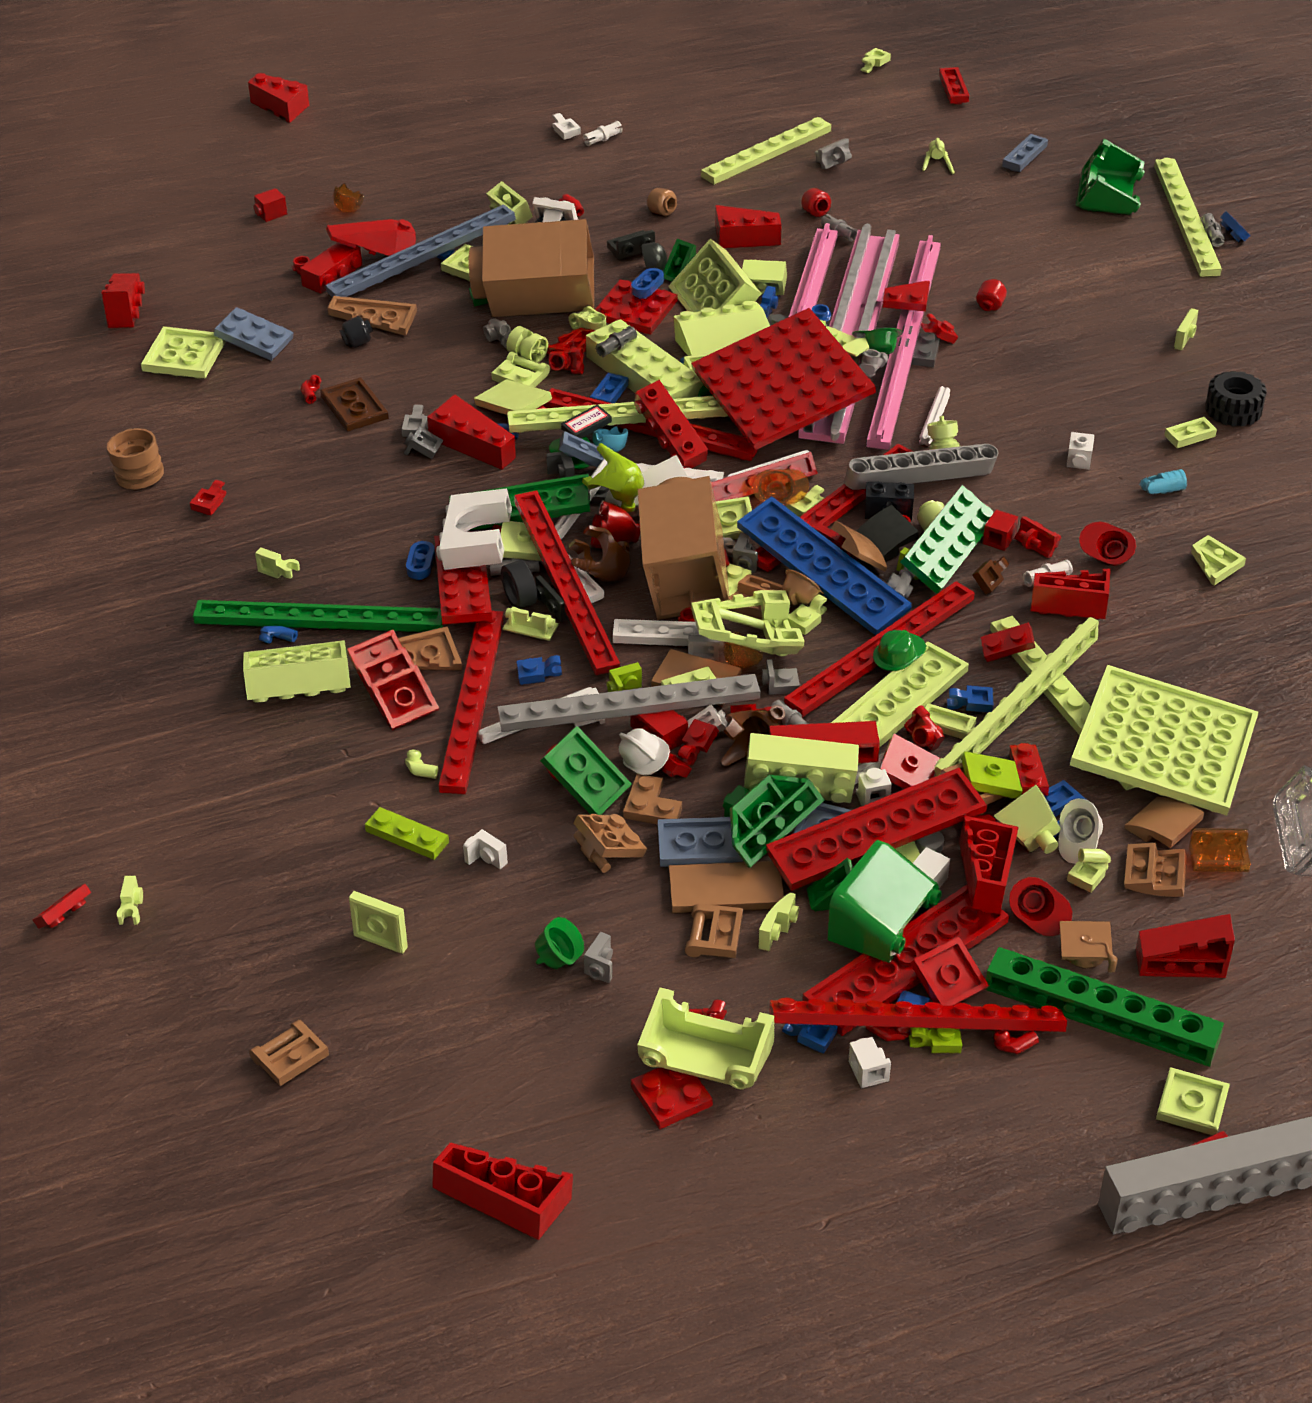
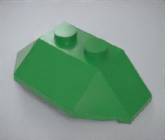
M767 775L730 808L733 848L747 867H752L767 853L766 844L784 838L824 801V798L809 778Z

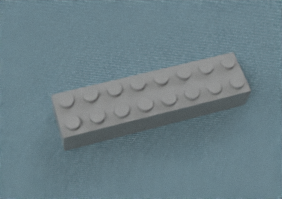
M1312 1116L1106 1166L1098 1205L1112 1233L1117 1234L1121 1232L1130 1233L1138 1228L1153 1224L1162 1225L1169 1220L1181 1217L1190 1218L1197 1213L1209 1210L1218 1211L1226 1206L1237 1203H1250L1254 1199L1265 1196H1278L1285 1191L1297 1188L1306 1189L1312 1185Z

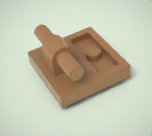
M577 815L573 823L578 828L574 838L580 844L581 851L603 873L611 868V865L604 857H643L647 851L639 836L630 829L625 819L620 815Z

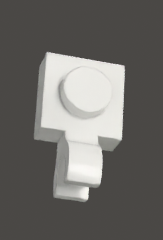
M560 113L552 115V118L556 121V123L552 124L554 131L564 140L581 134V127L571 118L565 120Z

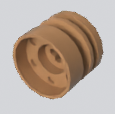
M139 428L128 429L117 433L107 443L108 455L113 464V472L119 486L126 489L146 488L155 484L163 476L164 467L161 462V456L158 453L159 449L156 438L151 431Z

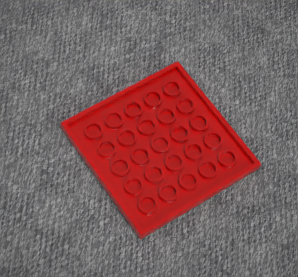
M810 308L691 363L692 370L754 450L764 447L876 393V386Z

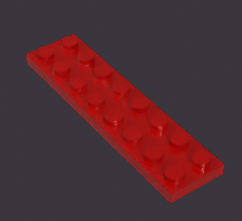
M956 768L766 844V850L791 891L824 878L846 858L851 860L852 866L856 865L876 840L889 843L896 849L963 821L964 816L974 817L986 812L987 804L962 770Z
M965 885L905 926L903 929V937L906 939L905 946L902 952L896 954L890 963L862 954L803 993L802 1001L816 998L825 1002H837L838 1000L847 999L854 1003H866L870 1000H877L884 1004H890L900 997L901 992L904 990L909 991L921 983L910 965V962L915 958L958 936L966 949L969 950L1007 924L1009 915L1002 909L1000 914L985 913L981 910L973 909L968 886ZM836 1025L838 1026L837 1032L841 1036L856 1027Z

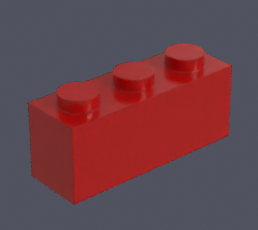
M338 242L300 267L302 286L322 294L326 291L325 285L349 275L362 266L361 247L352 248Z

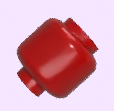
M811 188L803 194L801 200L802 208L805 212L815 217H822L830 210L831 198L826 192L818 188Z
M997 279L985 280L976 295L978 305L985 311L1000 309L1007 295L1004 284Z

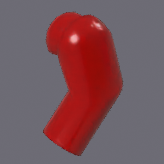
M569 194L562 195L563 197L558 200L574 203L577 216L584 214L580 201Z
M311 375L310 379L301 385V392L308 404L316 401L314 393L320 388L322 382L321 378L317 375Z
M998 1030L994 1034V1045L1000 1051L1020 1054L1039 1043V1038L1034 1031H1029L1018 1038L1010 1037L1009 1032L1006 1030Z

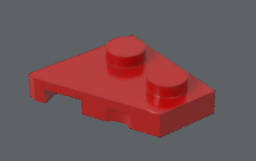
M930 281L885 288L882 308L926 312Z
M580 327L569 334L557 337V343L553 345L548 344L546 354L554 351H568L572 347H582L585 352L586 335L595 330Z

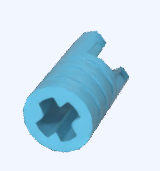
M1182 469L1143 478L1139 485L1142 490L1147 491L1149 494H1165L1167 492L1185 490L1187 478L1185 472Z

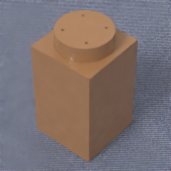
M587 220L483 226V246L470 247L469 277L473 298H487L492 317L583 311V308L586 306H591L594 309V254Z
M710 476L694 479L674 477L663 481L657 486L638 489L642 562L657 620L680 616L681 611L684 608L691 607L692 602L719 598L720 602L730 600L723 531Z

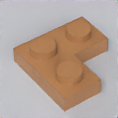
M637 774L623 810V818L658 824V819H679L682 811V801L659 797L663 786V778Z

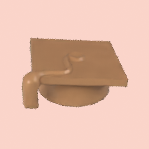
M1060 921L1062 960H1068L1073 965L1082 968H1093L1100 965L1104 960H1108V972H1115L1117 957L1113 955L1110 922Z

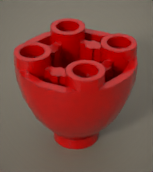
M606 501L601 502L599 515H594L592 526L607 529L616 542L637 543L640 536V524L635 523L628 512L620 506ZM592 537L590 546L602 549L599 540Z

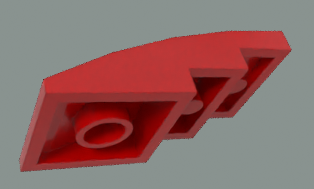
M394 630L347 649V654L360 679L392 730L439 710L418 666L413 664L406 648L402 647Z

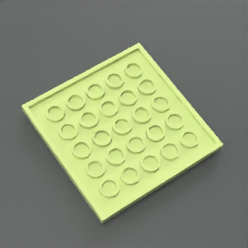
M1107 665L1073 752L1070 766L1227 816L1258 711Z

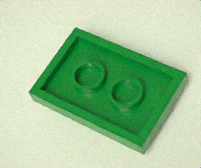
M578 726L540 760L589 814L601 815L632 785Z

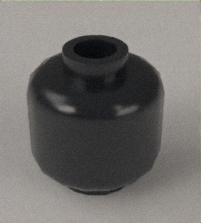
M356 316L342 323V329L339 332L346 346L350 345L352 348H357L371 340L370 333L373 332V329L368 320L364 321L360 316Z

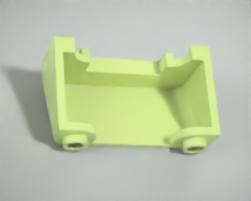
M659 988L638 1042V1054L643 1063L650 1067H662L728 1084L736 1089H745L753 1086L774 1043V1015L760 1012L755 1022H751V1018L745 1017L744 1023L741 1025L689 1012V1004L687 1002H682V1005L675 1002L673 999L674 991Z

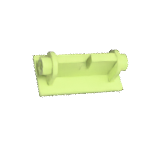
M512 607L506 610L505 617L509 619L504 625L503 630L550 641L559 624L555 623V619L551 615L533 612L531 617H529V611Z

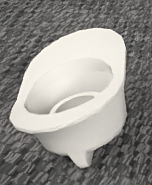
M636 728L627 734L622 732L619 734L622 739L619 744V753L623 758V763L637 774L643 776L651 775L661 769L668 760L670 753L669 745L656 735L640 728Z
M1078 798L1071 800L1064 806L1061 812V830L1059 832L1058 845L1062 858L1069 863L1076 864L1079 861L1078 852L1081 848H1097L1098 839L1103 830V823L1094 804L1086 799Z

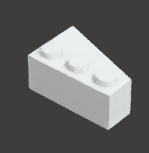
M677 455L643 471V488L657 486L663 481L674 477H688ZM609 490L605 501L621 507V501L614 499ZM638 496L634 500L635 510L628 512L631 517L639 515Z

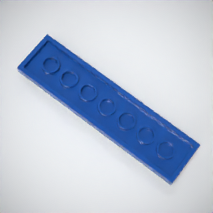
M771 496L737 521L738 529L747 534L789 569L797 571L814 581L820 590L824 592L823 595L875 636L911 610V602Z

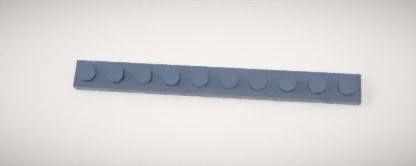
M503 204L325 285L326 291L332 297H348L358 291H363L369 286L383 282L393 275H398L404 270L418 266L426 260L435 258L448 250L455 249L461 244L472 241L483 235V226L507 225L516 220L515 213Z

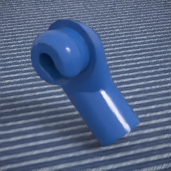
M264 626L260 630L259 640L269 644L272 642V638L276 637L295 642L298 632L283 626Z

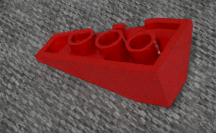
M403 219L327 225L326 227L332 241L352 248L361 246L372 255L378 252L391 256L416 244V233L412 224Z

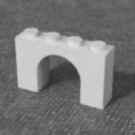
M507 488L451 495L449 505H446L443 532H440V546H437L436 549L437 558L439 561L442 560L444 570L502 563L504 546L499 529L478 532L467 531L481 525L510 522L512 506Z

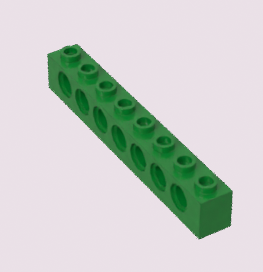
M998 947L986 974V981L989 985L985 989L987 991L1036 1008L1046 1005L1061 1009L1065 1018L1208 1067L1211 1066L1221 1039L1223 1022Z

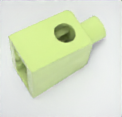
M1037 785L994 815L999 823L1019 827L1016 840L1029 852L1041 847L1044 853L1049 854L1058 847V842L1053 836L1059 833L1061 828L1046 798Z

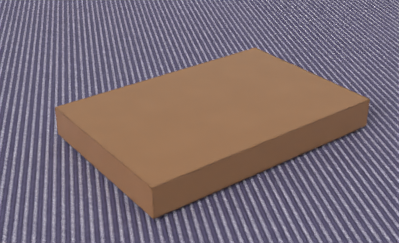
M670 649L651 680V687L661 686V680L707 666L716 679L740 676L741 668ZM725 703L716 705L723 707Z

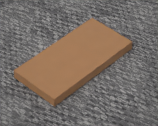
M772 861L756 862L749 868L744 862L669 865L672 913L692 912L693 906L696 904L743 908V910L772 909L784 897L781 874Z

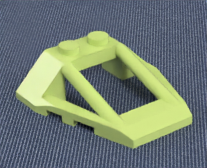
M786 590L754 591L753 596L750 597L737 594L733 595V600L720 602L719 598L691 603V610L698 633L709 639L730 642L778 656L797 654L804 647L805 641L800 628H791L788 621L790 601ZM761 605L762 620L727 609ZM722 619L763 630L766 639L757 638V635L747 634V637L731 633V631H726Z

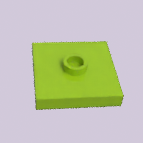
M964 751L961 758L964 773L976 791L1015 799L1021 796L1023 791L1015 761Z

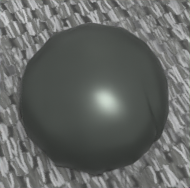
M655 242L642 244V254L646 268H657L663 271L668 260L665 249Z

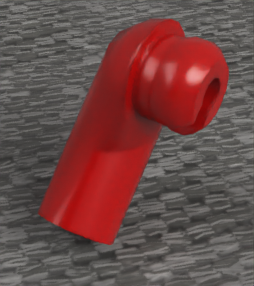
M866 1026L868 1031L884 1041L905 1040L910 1035V1027Z

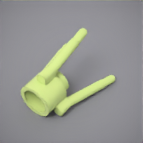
M939 138L931 141L929 151L926 152L922 171L926 170L931 157L933 159L943 157L951 174H954L955 171L948 158V153L945 151L944 143Z

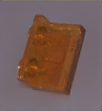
M1194 828L1189 844L1193 871L1249 872L1251 864L1247 849L1248 830Z

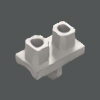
M841 139L815 151L816 162L821 163L822 169L844 163L852 158L848 147L849 139Z

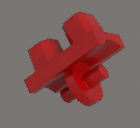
M1025 516L1021 517L1020 528L1015 534L1014 539L1021 542L1024 548H1031L1046 558H1050L1053 555L1054 549L1059 546L1061 535L1048 530L1042 524Z

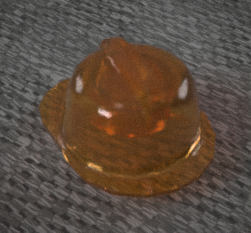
M794 469L765 470L759 473L753 482V493L761 502L766 501L772 496L783 505L794 504L801 501L809 490V480L806 475Z

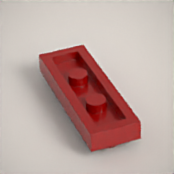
M939 68V77L950 104L969 102L970 95L959 68Z
M1028 743L1010 745L1009 756L1012 761H1015L1023 791L1022 794L1037 785L1044 796L1048 795L1049 785L1037 746Z

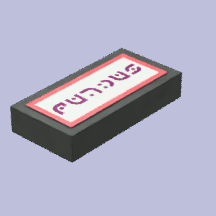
M597 404L561 423V430L583 438L611 423L612 416Z

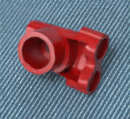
M572 347L568 351L550 352V368L556 371L569 370L572 374H583L584 349L582 347Z
M923 705L916 707L912 712V717L904 724V728L912 735L914 743L919 747L927 746L931 750H936L945 738L942 728L935 725L930 718V713Z

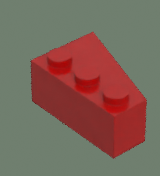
M257 73L248 81L250 102L264 110L270 109L274 111V115L277 117L280 115L285 117L288 123H291L309 106L308 88L305 84L284 80L281 77L268 76L264 73Z
M715 205V228L718 244L721 247L739 248L781 245L782 223L779 213Z
M139 273L113 274L109 284L105 285L107 290L101 291L108 328L134 327L136 319H139V307L142 306L141 295L145 293L144 282L140 281Z
M1103 569L1102 573L1089 574L1088 570H1080V575H1066L1065 571L1035 573L1030 611L1040 614H1061L1065 617L1079 616L1106 619L1110 569Z
M1220 915L1139 931L1135 949L1139 976L1226 978L1235 942L1231 915Z

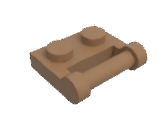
M709 904L694 905L691 914L693 917L690 940L686 942L685 953L690 957H698L702 954L736 958L743 908ZM709 918L712 919L709 941H703L701 937L704 921Z
M297 1020L291 1024L290 1029L263 1046L252 1048L249 1050V1054L255 1064L260 1065L279 1086H282L327 1057L329 1051L328 1047L301 1020Z

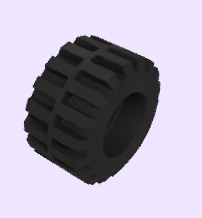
M1241 371L1222 372L1210 380L1205 410L1210 417L1214 418L1213 420L1224 425L1246 426V424H1254V421H1258L1262 416L1267 389L1265 384L1252 374H1246Z

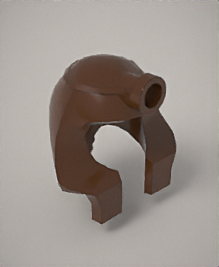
M589 525L583 531V534L599 540L603 550V556L600 561L596 562L593 560L590 554V546L587 543L574 539L569 544V549L578 554V558L571 559V564L600 581H619L623 579L630 568L629 543L625 541L616 542L611 533L605 528Z
M774 705L769 711L761 709L725 714L724 717L728 726L723 731L731 740H734V743L724 757H722L721 766H728L747 756L751 733L769 735L770 726L780 725L781 720L785 717L783 707Z

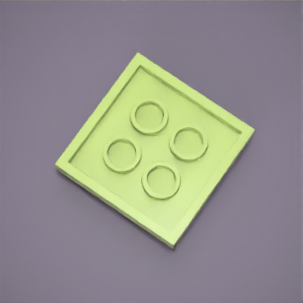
M163 327L141 363L142 371L206 378L226 341L214 336V332Z

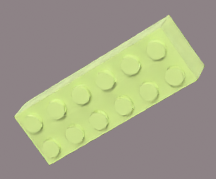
M621 319L586 335V357L606 372L628 377L629 385L627 387L635 393L645 386L660 380L673 399L698 397L699 390L704 385L695 372L638 331H636L637 338L626 343L622 349L615 350L605 357L599 356L596 352V345L607 340L612 333H619L629 326Z

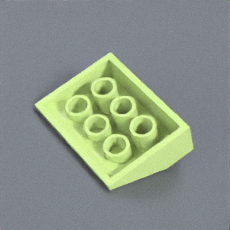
M712 239L708 240L669 285L672 292L678 294V300L685 309L693 313L700 312L703 308H722L726 304L743 305V302L756 301L761 295V292L731 255Z
M755 301L743 302V305L736 306L726 304L718 309L703 308L700 312L694 313L684 311L680 315L674 316L675 341L688 356L718 351L770 326L763 308Z
M345 640L244 652L243 672L247 700L253 699V702H265L269 700L268 697L279 696V699H290L294 697V694L304 693L305 696H315L320 694V691L330 690L331 693H340L346 691V688H351Z

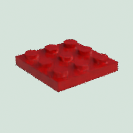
M619 280L595 310L606 316V323L608 324L621 319L629 326L634 327L636 331L651 335L677 303L678 294L657 289L647 298L640 299L631 292L632 282Z

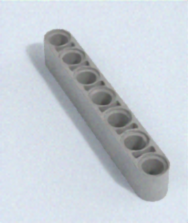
M977 444L855 458L849 463L844 483L851 489L860 490L866 489V482H902L911 484L987 475L992 472L999 453L997 448L991 444Z

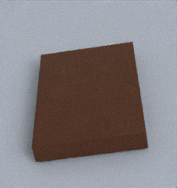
M361 377L320 390L322 399L347 432L389 419L388 411Z

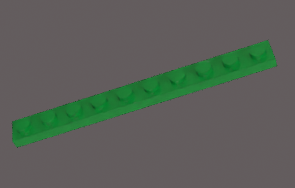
M198 600L193 615L194 624L394 630L405 632H426L443 627L441 608Z

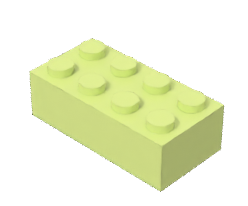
M751 733L745 767L744 788L751 790L767 775L809 778L824 800L836 803H851L858 771L859 745Z

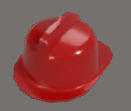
M1092 522L1085 526L1080 533L1079 542L1082 550L1089 556L1108 565H1121L1129 561L1135 553L1136 540L1133 535L1109 523Z
M1027 877L1021 879L1013 886L1009 895L1011 910L1020 920L1043 936L1059 935L1060 921H1072L1073 911L1068 900L1044 880L1038 877Z

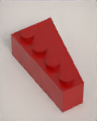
M455 394L427 417L428 432L442 439L443 442L441 444L501 470L516 458L515 436Z
M964 816L959 845L973 909H978L985 913L1000 914L1013 858L1018 826Z
M451 1142L433 1161L432 1188L537 1240L543 1236L572 1198L573 1174L562 1171L561 1175L547 1172V1167L535 1164L534 1168L519 1165L517 1164V1159L509 1157L504 1159L489 1157V1152Z

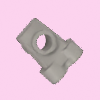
M496 318L489 320L488 324L483 326L487 340L492 342L498 339L501 342L500 344L507 348L506 344L511 330L510 326L505 320L499 321Z
M868 349L861 353L859 367L867 376H874L879 367H883L886 364L888 355L884 352Z
M904 566V570H900L898 575L892 573L886 584L907 599L913 589L910 582L915 575Z

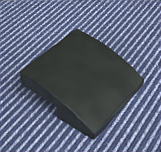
M892 505L875 514L856 530L876 545L883 555L885 562L898 556L900 547L919 538V531Z

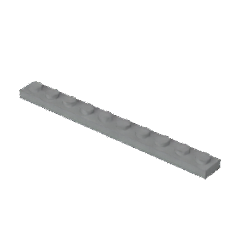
M755 674L498 706V716L501 732L755 700L760 699V689Z

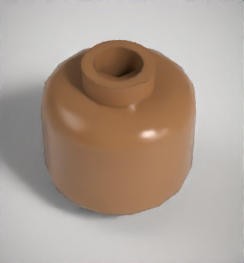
M655 188L648 195L647 206L653 214L668 216L676 209L677 198L671 190Z

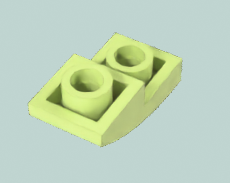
M789 893L784 896L766 915L759 929L758 949L770 951L773 940L778 941L780 931L788 933L791 922L796 923L799 914V906H795L796 894Z

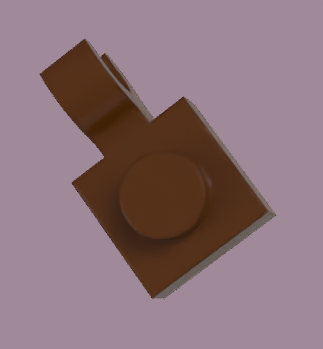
M1004 556L997 562L996 560L992 562L991 559L984 562L972 574L985 595L992 592L1004 580L1001 572L1009 565Z

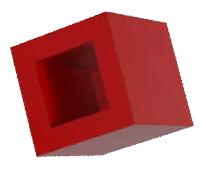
M276 188L254 195V211L265 222L288 215L286 198Z
M996 509L985 524L983 544L1005 551L1015 537L1018 516Z

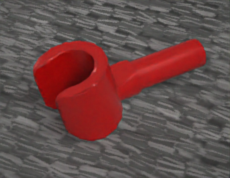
M714 1000L710 1008L689 1009V1012L723 1020L727 1013V1010H723L726 1003L722 1000Z

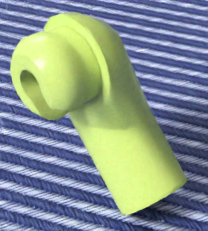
M409 750L407 758H405V764L410 772L415 776L436 779L438 766L424 764L420 759V751Z
M1081 848L1078 852L1080 862L1095 863L1106 868V870L1108 869L1111 857L1104 850Z

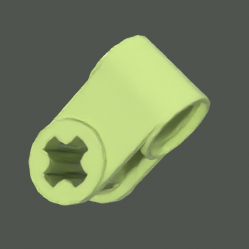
M591 306L584 307L583 311L569 315V323L573 330L580 327L597 330L607 326L606 316L594 310Z

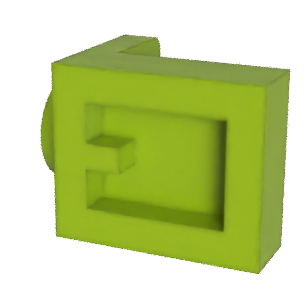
M638 662L609 670L608 692L642 687V668Z

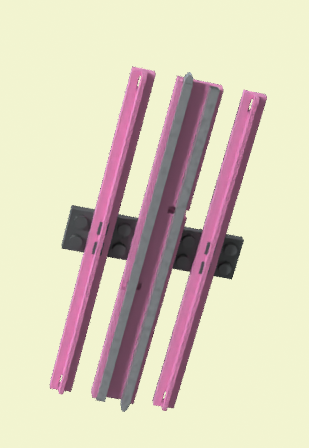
M825 223L824 229L817 228L789 316L769 314L768 322L770 326L807 308L812 310V307L817 305L837 240L838 231L829 230V223ZM868 223L862 227V230H858L831 322H826V327L835 328L848 335H852L854 331L879 329L876 326L883 304L884 291L888 286L899 246L900 234H895L896 230L887 229L885 237L870 236L871 225ZM931 235L928 236L927 241L919 242L908 283L930 281L929 291L941 243L932 242L933 236ZM901 310L897 329L902 330V335L897 337L894 352L888 355V362L867 437L866 447L890 449L910 366L934 367L940 338H937L932 333H919L924 311ZM859 354L857 357L854 356L852 358L858 366L861 363V354ZM855 403L847 406L846 409H841L799 429V438L844 444Z

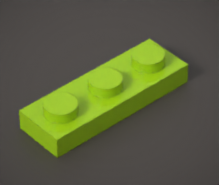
M381 807L365 823L366 832L433 860L449 843L447 834Z

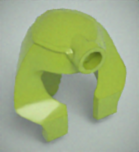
M599 443L597 451L607 461V465L595 477L583 478L582 483L587 486L588 490L600 486L609 488L613 498L621 501V508L627 512H633L636 506L634 500L638 496V489L644 486L642 472L636 463Z

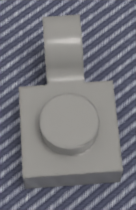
M414 405L412 415H405L402 436L408 437L410 432L415 434L419 426L427 430L428 416L422 414L423 405Z

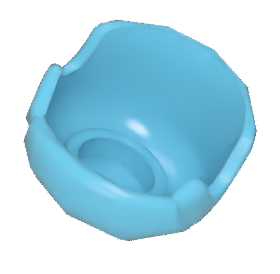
M616 426L611 430L598 429L592 433V441L596 446L602 443L613 451L619 452L626 445L628 430L625 428L620 433Z

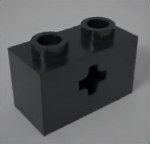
M879 481L866 482L865 519H870L878 512L892 505L898 512L908 516L912 521L914 484L902 482L883 483Z

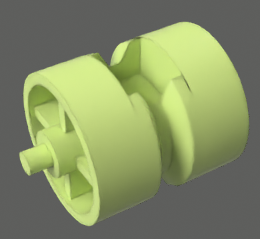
M522 326L514 328L507 339L506 345L509 352L518 353L522 358L536 363L543 360L548 350V340L545 337L536 333L533 334L532 331Z
M939 416V421L927 424L928 435L931 436V439H934L929 446L930 450L960 447L959 442L953 439L958 433L957 421L944 420V416Z

